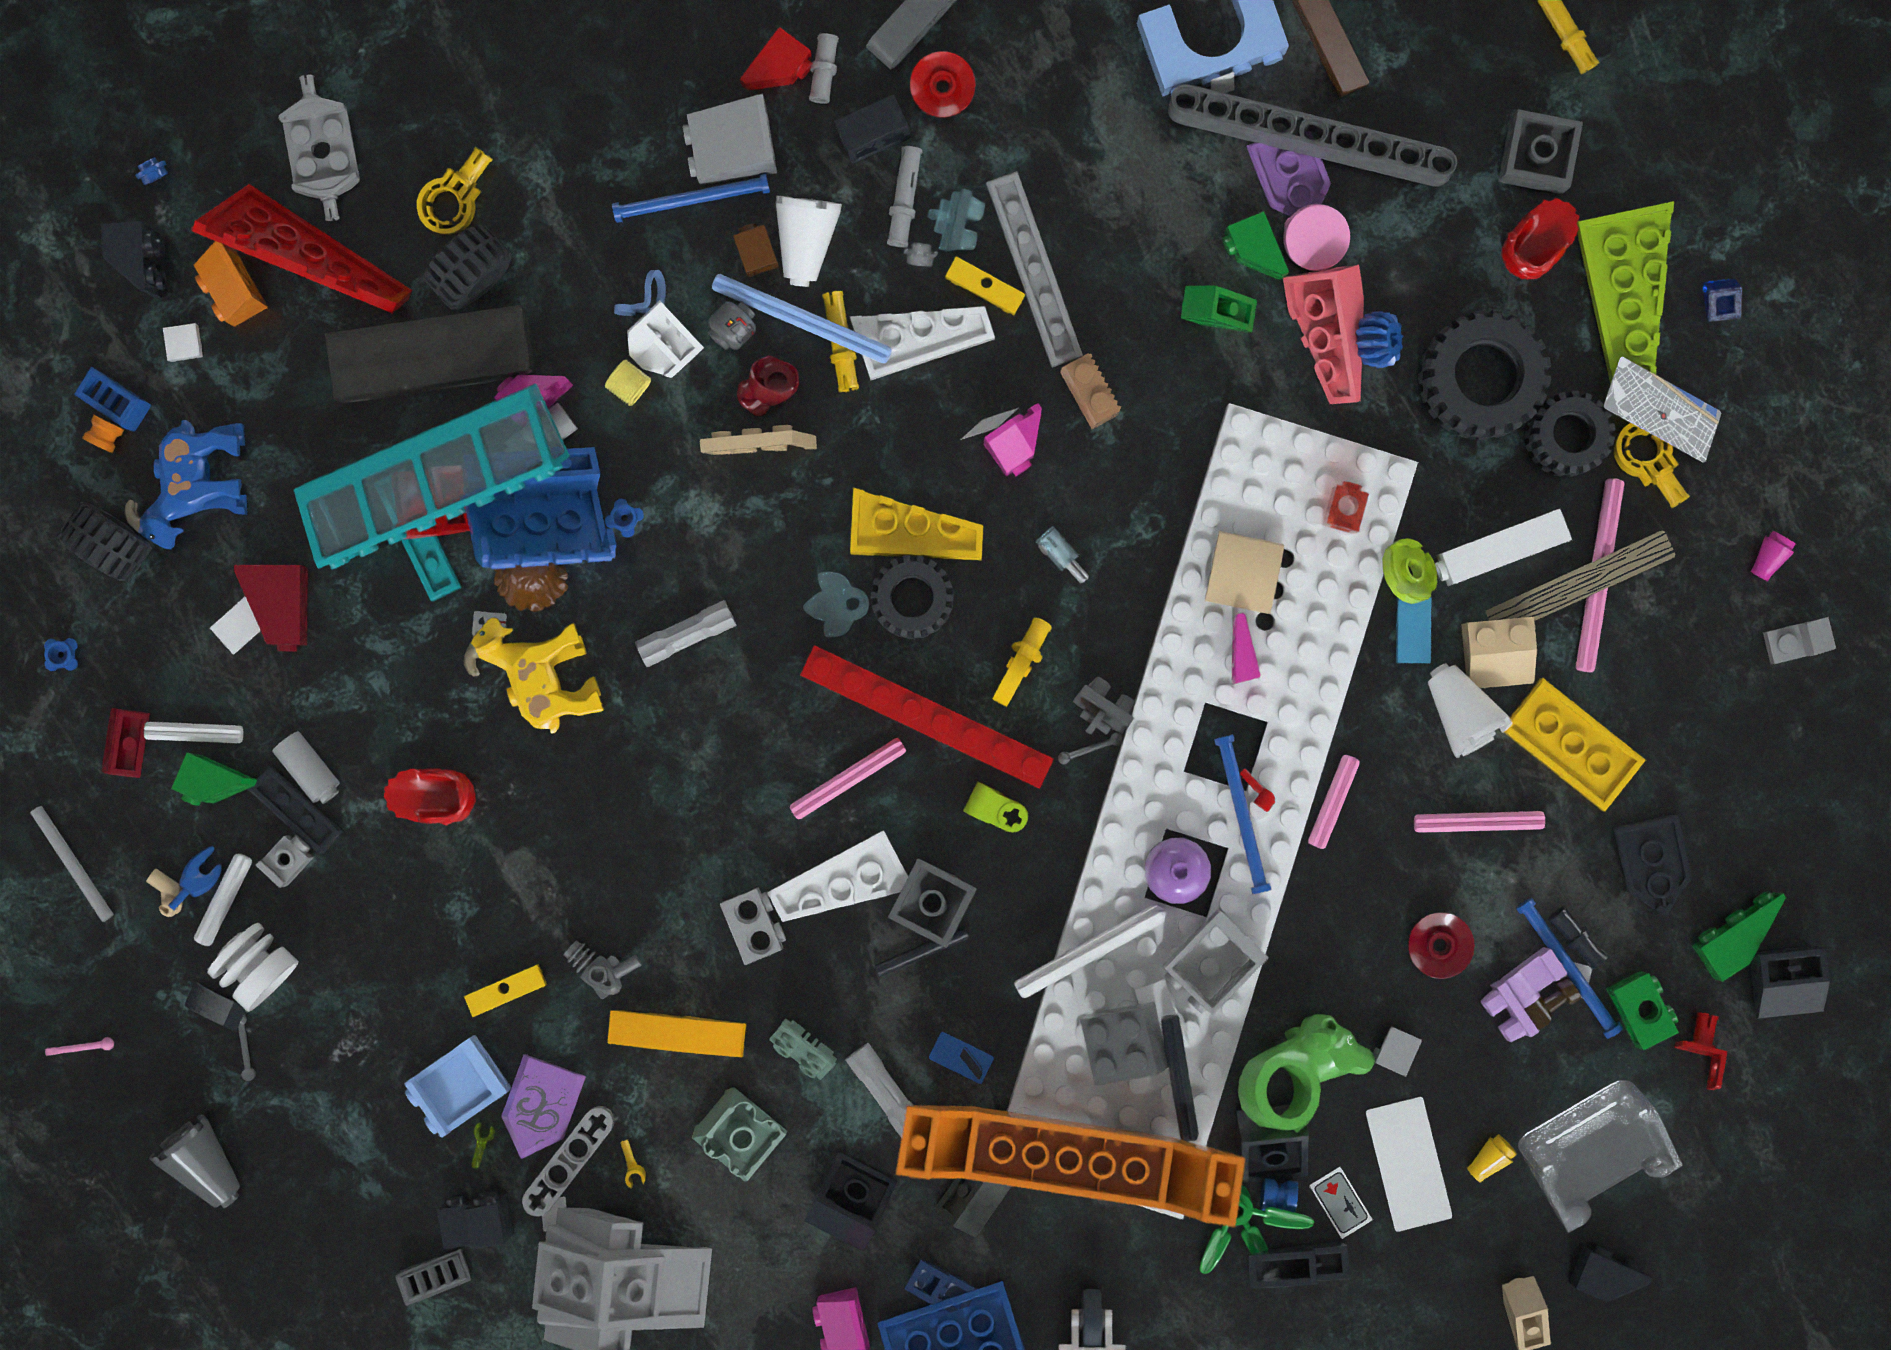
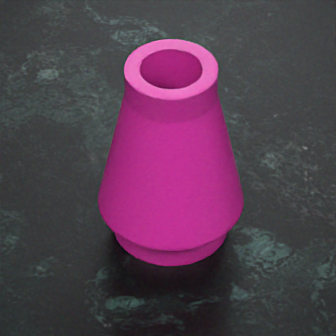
M1772 530L1769 537H1764L1756 562L1750 572L1768 582L1770 577L1794 553L1792 549L1795 543Z

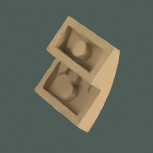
M1219 531L1205 601L1270 614L1279 577L1284 544Z

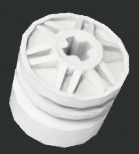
M259 923L253 924L245 931L233 937L218 953L216 960L211 964L207 972L214 979L227 970L219 985L224 988L237 980L240 984L232 997L247 1012L252 1011L268 998L287 979L299 962L284 947H280L271 954H268L266 951L274 937L268 934L256 942L264 931V928Z

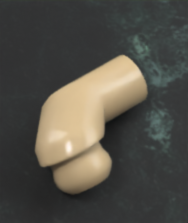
M155 869L146 882L161 891L162 905L159 906L161 914L166 917H172L180 912L183 901L175 911L170 909L168 905L181 891V887L176 881Z

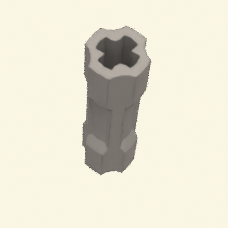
M723 600L667 629L657 631L637 640L635 644L646 667H649L669 658L672 654L710 636H716L737 625L726 601Z
M866 1043L846 1058V1062L859 1080L866 1085L888 1116L892 1126L902 1138L907 1105L913 1104L908 1101L887 1072L883 1062L871 1045Z

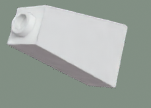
M1558 509L1437 555L1438 562L1435 563L1440 580H1446L1447 585L1450 586L1568 542L1572 538L1562 512Z

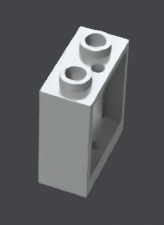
M1217 909L1162 965L1168 971L1163 977L1177 991L1183 986L1191 994L1188 1001L1201 1014L1207 1010L1213 1016L1268 957L1230 919ZM1216 926L1249 960L1208 1000L1175 967Z

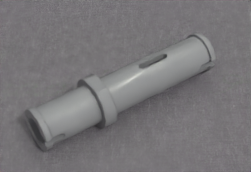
M902 146L894 206H891L889 211L892 219L887 244L895 247H908L911 219L915 218L913 203L922 149Z

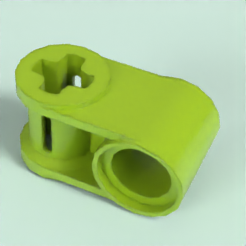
M978 781L963 810L965 813L983 822L991 823L1008 832H1018L1023 829L1028 821V812L1022 804ZM1016 808L1019 810L1018 816L1022 818V822H1015L1010 826L1007 824L1008 818L1004 816L1005 811L1011 812Z

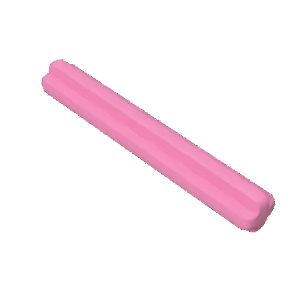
M898 738L893 739L792 803L790 809L797 819H802L906 752V748L901 740Z
M1542 811L1419 814L1414 816V829L1416 832L1543 829L1545 827V815Z

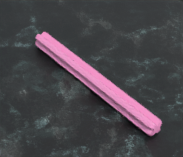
M1610 478L1605 481L1592 562L1614 552L1624 490V481ZM1608 588L1588 596L1586 599L1576 661V669L1579 671L1593 672L1595 670Z

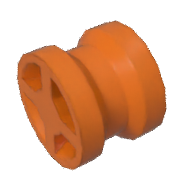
M93 415L91 419L92 427L90 431L84 433L82 439L113 453L115 449L114 442L118 436L122 435L124 429Z

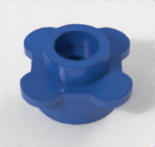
M618 499L615 501L610 515L606 516L605 524L608 528H616L621 531L622 536L631 537L635 533L634 528L637 522L643 520L644 513L640 508L634 509L629 506L625 499ZM623 515L627 516L626 521H622L621 517Z
M68 638L65 641L47 640L44 645L45 667L49 671H56L58 668H66L69 671L76 669L78 666V661L75 659V650L78 647L77 642L72 638ZM59 652L64 653L62 658L59 657Z

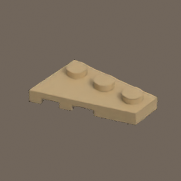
M791 425L773 426V432L762 433L760 428L743 429L742 435L731 436L730 431L712 432V438L700 439L701 452L712 455L757 452L758 447H761V450L787 451V445L805 449H817L815 435L794 431Z

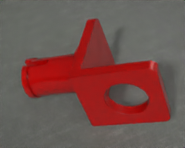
M1697 1012L1693 1041L1676 1042L1674 1048L1712 1057L1706 1089H1720L1728 1051L1717 1049L1713 1045L1719 1017L1715 1015L1710 1017L1708 1013Z

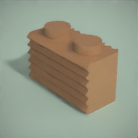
M1087 353L1062 367L1060 373L1091 429H1094L1116 417L1120 412L1121 406H1118V401L1114 400L1115 395L1110 394L1111 389L1107 388L1108 383L1104 382L1105 377H1101L1102 372L1097 371L1099 366L1094 365L1095 360L1091 359L1092 354Z

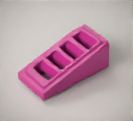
M1244 613L1235 615L1233 619V684L1257 679L1261 676Z

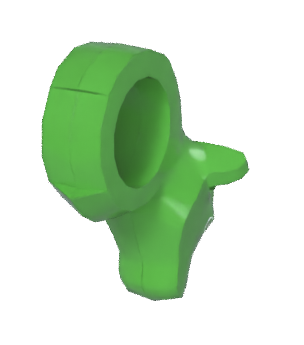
M1318 1014L1306 1017L1300 1027H1294L1285 1032L1287 1041L1260 1053L1246 1064L1239 1079L1238 1095L1243 1111L1259 1126L1280 1130L1293 1129L1299 1132L1312 1119L1319 1105L1320 1082L1348 1073L1358 1075L1371 1071L1375 1062L1372 1051L1358 1044L1352 1033L1338 1025L1330 1015ZM1279 1067L1287 1070L1292 1078L1294 1095L1290 1107L1282 1115L1278 1116L1269 1106L1266 1092L1267 1083L1271 1075Z

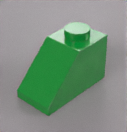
M1264 212L1227 226L1224 232L1226 236L1222 238L1227 254L1229 256L1234 255L1237 263L1278 280L1287 276L1289 270Z
M1216 285L1186 286L1181 318L1204 326L1252 332L1257 300Z
M187 752L171 789L182 794L181 800L200 806L201 802L214 804L255 786L257 779L203 755Z

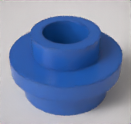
M154 157L138 166L140 172L135 176L137 180L141 179L144 185H148L168 174L164 167L167 164L165 160L158 163Z

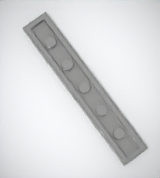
M1018 172L986 182L1051 367L1053 368L1082 357V351Z

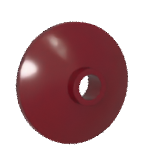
M1443 912L1432 913L1420 919L1413 927L1408 940L1409 955L1414 965L1422 973L1439 979L1454 977L1465 970L1472 960L1475 948L1474 937L1468 925L1459 917ZM1441 938L1444 940L1445 946L1442 950L1436 951L1434 942Z

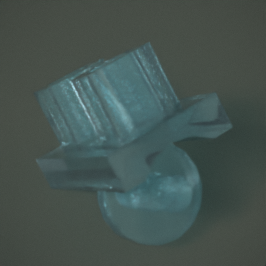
M961 189V192H952L950 201L941 199L939 210H929L928 217L936 221L934 232L943 234L940 250L949 252L957 249L972 250L975 248L977 232L964 229L966 218L974 221L980 220L985 203L971 197L972 191Z

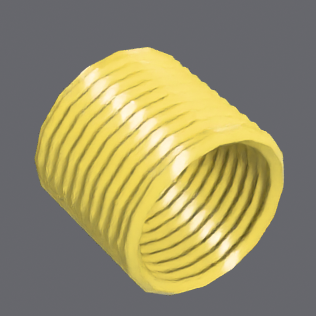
M623 360L609 376L605 383V388L609 389L614 395L616 394L628 406H632L651 382V378L647 374L642 373L640 369H637L635 365L630 364L628 360Z

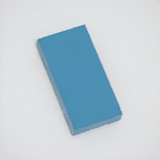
M1397 597L1396 663H1431V598L1420 603L1409 604Z

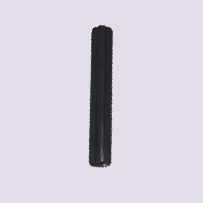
M1176 1014L1165 1015L1161 1020V1028L1179 1135L1181 1140L1195 1141L1198 1138L1199 1132L1180 1018Z

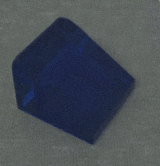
M1735 279L1703 283L1708 321L1741 318L1742 287Z

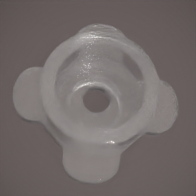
M912 243L911 248H905L904 254H907V263L912 265L932 266L933 258L937 256V252L932 251L931 245Z

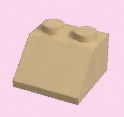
M1534 617L1461 624L1466 675L1479 688L1534 683L1537 657Z

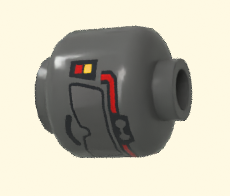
M726 301L708 319L710 330L707 333L724 350H727L729 347L738 350L756 331V326L751 320L755 314L743 302L736 305L733 302Z

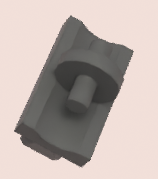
M1096 677L1088 686L1084 685L1073 700V703L1084 709L1080 717L1090 723L1085 730L1088 734L1091 735L1098 728L1107 735L1112 728L1122 735L1134 720V717L1131 715L1136 701L1122 694L1116 703L1113 704L1105 698L1111 686L1100 677Z

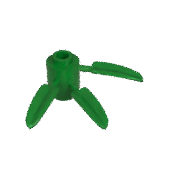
M1241 1185L1235 1226L1243 1224L1245 1229L1241 1232V1236L1251 1254L1269 1250L1258 1227L1255 1225L1250 1226L1248 1222L1252 1214L1262 1216L1263 1222L1267 1225L1281 1228L1307 1229L1313 1226L1314 1220L1300 1213L1274 1207H1267L1265 1211L1253 1208L1249 1191ZM1223 1225L1221 1229L1214 1230L1200 1263L1199 1269L1201 1273H1210L1224 1254L1231 1239L1230 1233L1227 1232L1228 1225Z

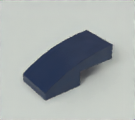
M920 1259L904 1289L934 1305V1303L977 1290V1287L934 1264ZM972 1299L963 1302L960 1309L968 1307ZM954 1306L944 1308L950 1313L958 1310Z

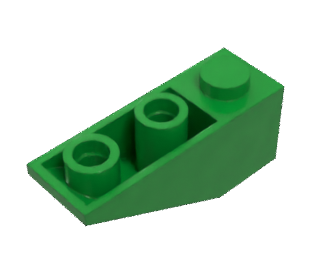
M1767 891L1760 894L1753 900L1755 905L1746 911L1739 909L1726 917L1727 923L1717 930L1715 927L1710 928L1698 936L1700 941L1692 947L1715 980L1723 982L1751 963L1786 899L1783 893Z

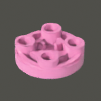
M1324 204L1304 206L1285 221L1284 247L1291 260L1302 268L1312 271L1331 268L1344 257L1349 247L1350 230L1348 223L1340 212Z

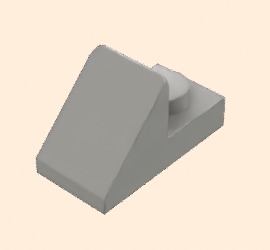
M1828 617L1763 632L1771 664L1805 656H1814L1836 649Z

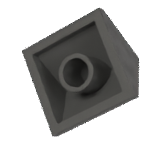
M918 858L888 918L947 948L977 888L953 874Z

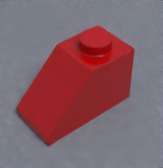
M779 27L740 78L742 87L748 91L791 85L798 77L803 79L813 64L810 62L812 60L811 50Z

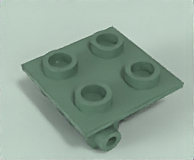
M785 1018L769 1039L774 1043V1049L786 1058L790 1056L800 1064L799 1068L811 1078L817 1077L821 1080L836 1064L837 1058L833 1056L834 1051L822 1042L815 1048L814 1046L818 1039L816 1038L810 1044L806 1040L811 1033L808 1032L804 1038L801 1037L805 1029L794 1020L790 1022Z

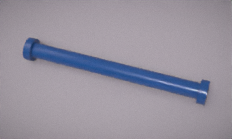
M764 173L760 174V178L624 205H620L619 202L612 203L615 221L618 223L623 222V218L758 191H763L765 194L770 193L767 174Z
M1234 735L1216 738L1214 742L1215 746L1219 745L1233 800L1254 887H1251L1252 894L1270 891L1272 888L1271 884L1266 882L1232 745V742L1235 741Z
M1531 897L1519 904L1516 910L1519 914L1523 913L1546 947L1551 949L1568 973L1567 977L1575 985L1581 997L1605 1029L1603 1031L1607 1039L1622 1031L1623 1026L1621 1023L1614 1021L1534 907L1536 904L1534 899Z

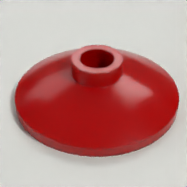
M935 52L921 59L913 69L910 79V90L915 103L921 110L935 117H950L960 113L970 104L975 92V76L970 65L962 57L951 52ZM945 82L948 84L949 89L942 93L937 90V85Z

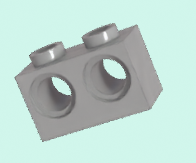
M758 887L720 903L745 965L783 949L781 942L786 941V937L780 923L774 924L769 912L774 910L767 892L761 893ZM750 900L756 904L758 912L754 918H745L740 913V905L743 901ZM763 931L769 935L770 945L767 948L759 949L753 944L752 937L755 932Z

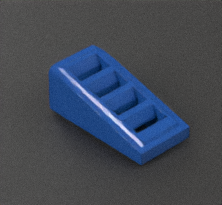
M93 367L90 368L74 394L121 427L130 431H135L151 407L150 403ZM98 382H103L95 396L91 397L90 395ZM112 388V389H113L112 392H111L110 395L108 396V398H107V400L105 401V403L102 404L104 398H105L106 395L108 394L109 390ZM123 396L124 398L121 401L120 405L118 406L116 411H113V409L119 402L120 398Z

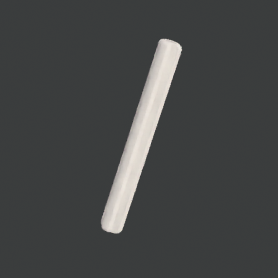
M1155 904L1016 980L1015 987L1020 996L1026 998L1163 923L1166 919L1161 908Z

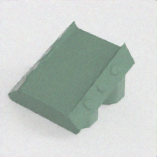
M733 1087L725 1090L720 1100L700 1124L695 1126L692 1139L702 1146L708 1156L718 1159L735 1176L748 1181L784 1138L787 1130Z

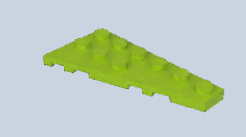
M1674 201L1577 222L1579 227L1577 234L1610 384L1621 357L1656 375L1657 367H1655L1657 346H1659L1660 316H1662L1668 265L1666 260L1671 237L1670 223Z

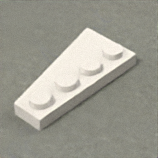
M985 306L944 309L931 312L918 311L904 314L891 313L878 314V316L850 317L855 332L885 344L892 349L888 361L884 364L863 355L870 380L995 339Z
M883 830L767 892L782 922L899 893L902 891L908 875Z

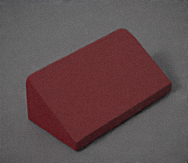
M111 708L102 773L140 778L146 742L144 726L146 722H149L150 713Z

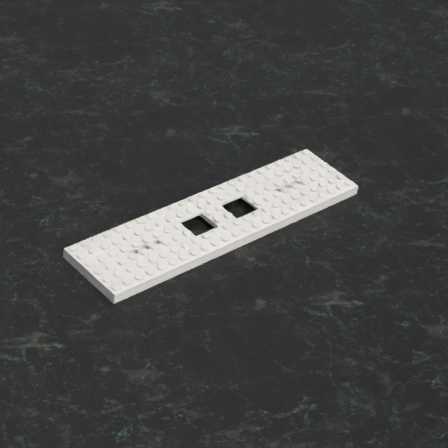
M1228 404L1137 692L1135 706L1131 715L1134 717V720L1126 728L1054 959L1155 904L1161 908L1166 920L1045 987L1007 1112L1180 1139L1168 1068L1158 1075L1095 1086L1080 1020L1095 1012L1139 1005L1135 990L1166 980L1163 976L1168 971L1162 965L1217 909L1266 954L1384 574L1382 558L1385 549L1393 544L1418 462L1234 404ZM1219 531L1284 544V549L1292 554L1293 562L1291 566L1287 568L1280 567L1278 582L1283 587V594L1279 599L1273 600L1270 615L1273 617L1271 629L1263 631L1256 626V616L1260 612L1205 601ZM1244 613L1261 676L1257 679L1233 684V619L1235 615ZM1205 703L1267 722L1251 775L1259 784L1274 794L1275 803L1270 811L1266 812L1253 803L1258 793L1249 784L1244 793L1266 882L1271 884L1272 890L1252 894L1251 887H1254L1229 786L1184 772ZM1166 829L1228 848L1207 917L1144 898L1148 887L1145 878V862L1149 852L1159 842H1162ZM1215 926L1175 968L1210 1000L1242 968L1249 958ZM1261 966L1213 1016L1207 1010L1201 1014L1188 1001L1191 994L1183 986L1177 991L1170 984L1177 1011L1183 1016L1191 1047L1185 1049L1199 1135L1197 1140L1188 1142L1206 1146ZM1141 1206L1179 1219L1184 1218L1182 1214L1165 1209Z

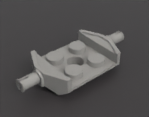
M303 75L299 77L303 92L302 99L279 115V120L283 123L294 184H291L296 193L321 199L326 221H333V218L338 220L340 219L336 200L339 199L338 196L352 189L360 181L347 107L343 103L324 99L316 95L314 76L306 75L305 78ZM321 142L328 143L330 145L329 155L323 159L316 158L314 155L315 146Z

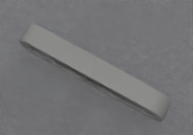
M597 1106L588 1111L525 1192L522 1201L523 1207L528 1214L532 1216L546 1214L612 1130L615 1120L613 1113L608 1108ZM600 1114H603L606 1117L604 1123L607 1127L606 1129L599 1127L592 1135V1137L598 1138V1141L595 1143L588 1134L581 1132L580 1129L583 1127L587 1132L594 1123L591 1116L598 1117ZM575 1139L584 1140L588 1146L586 1155L582 1157L574 1156L570 1151L571 1141ZM555 1165L563 1166L568 1173L566 1181L562 1183L554 1182L549 1175L551 1167ZM542 1179L549 1188L556 1190L557 1194L554 1195L550 1190L543 1199L546 1206L539 1205L535 1208L531 1205L534 1199L530 1195L532 1193L537 1196L543 1190L545 1185L539 1183Z

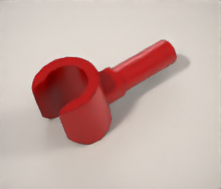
M1245 768L1240 772V775L1258 793L1253 803L1264 811L1269 812L1275 803L1274 794L1259 784Z

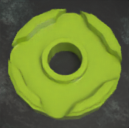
M1406 538L1393 542V544L1385 549L1382 558L1383 573L1388 586L1400 600L1409 604L1423 602L1432 596L1431 592L1437 586V570L1429 552L1425 554L1420 549L1423 546L1418 541ZM1408 566L1411 568L1413 576L1409 572Z

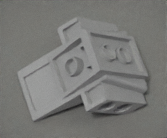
M558 1208L556 1224L547 1227L545 1242H539L532 1309L538 1310L537 1322L545 1324L544 1340L572 1350H630L632 1330L704 1328L712 1248L641 1244L643 1223L590 1208Z

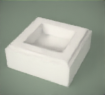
M193 323L163 328L168 361L173 362L203 357L198 324Z

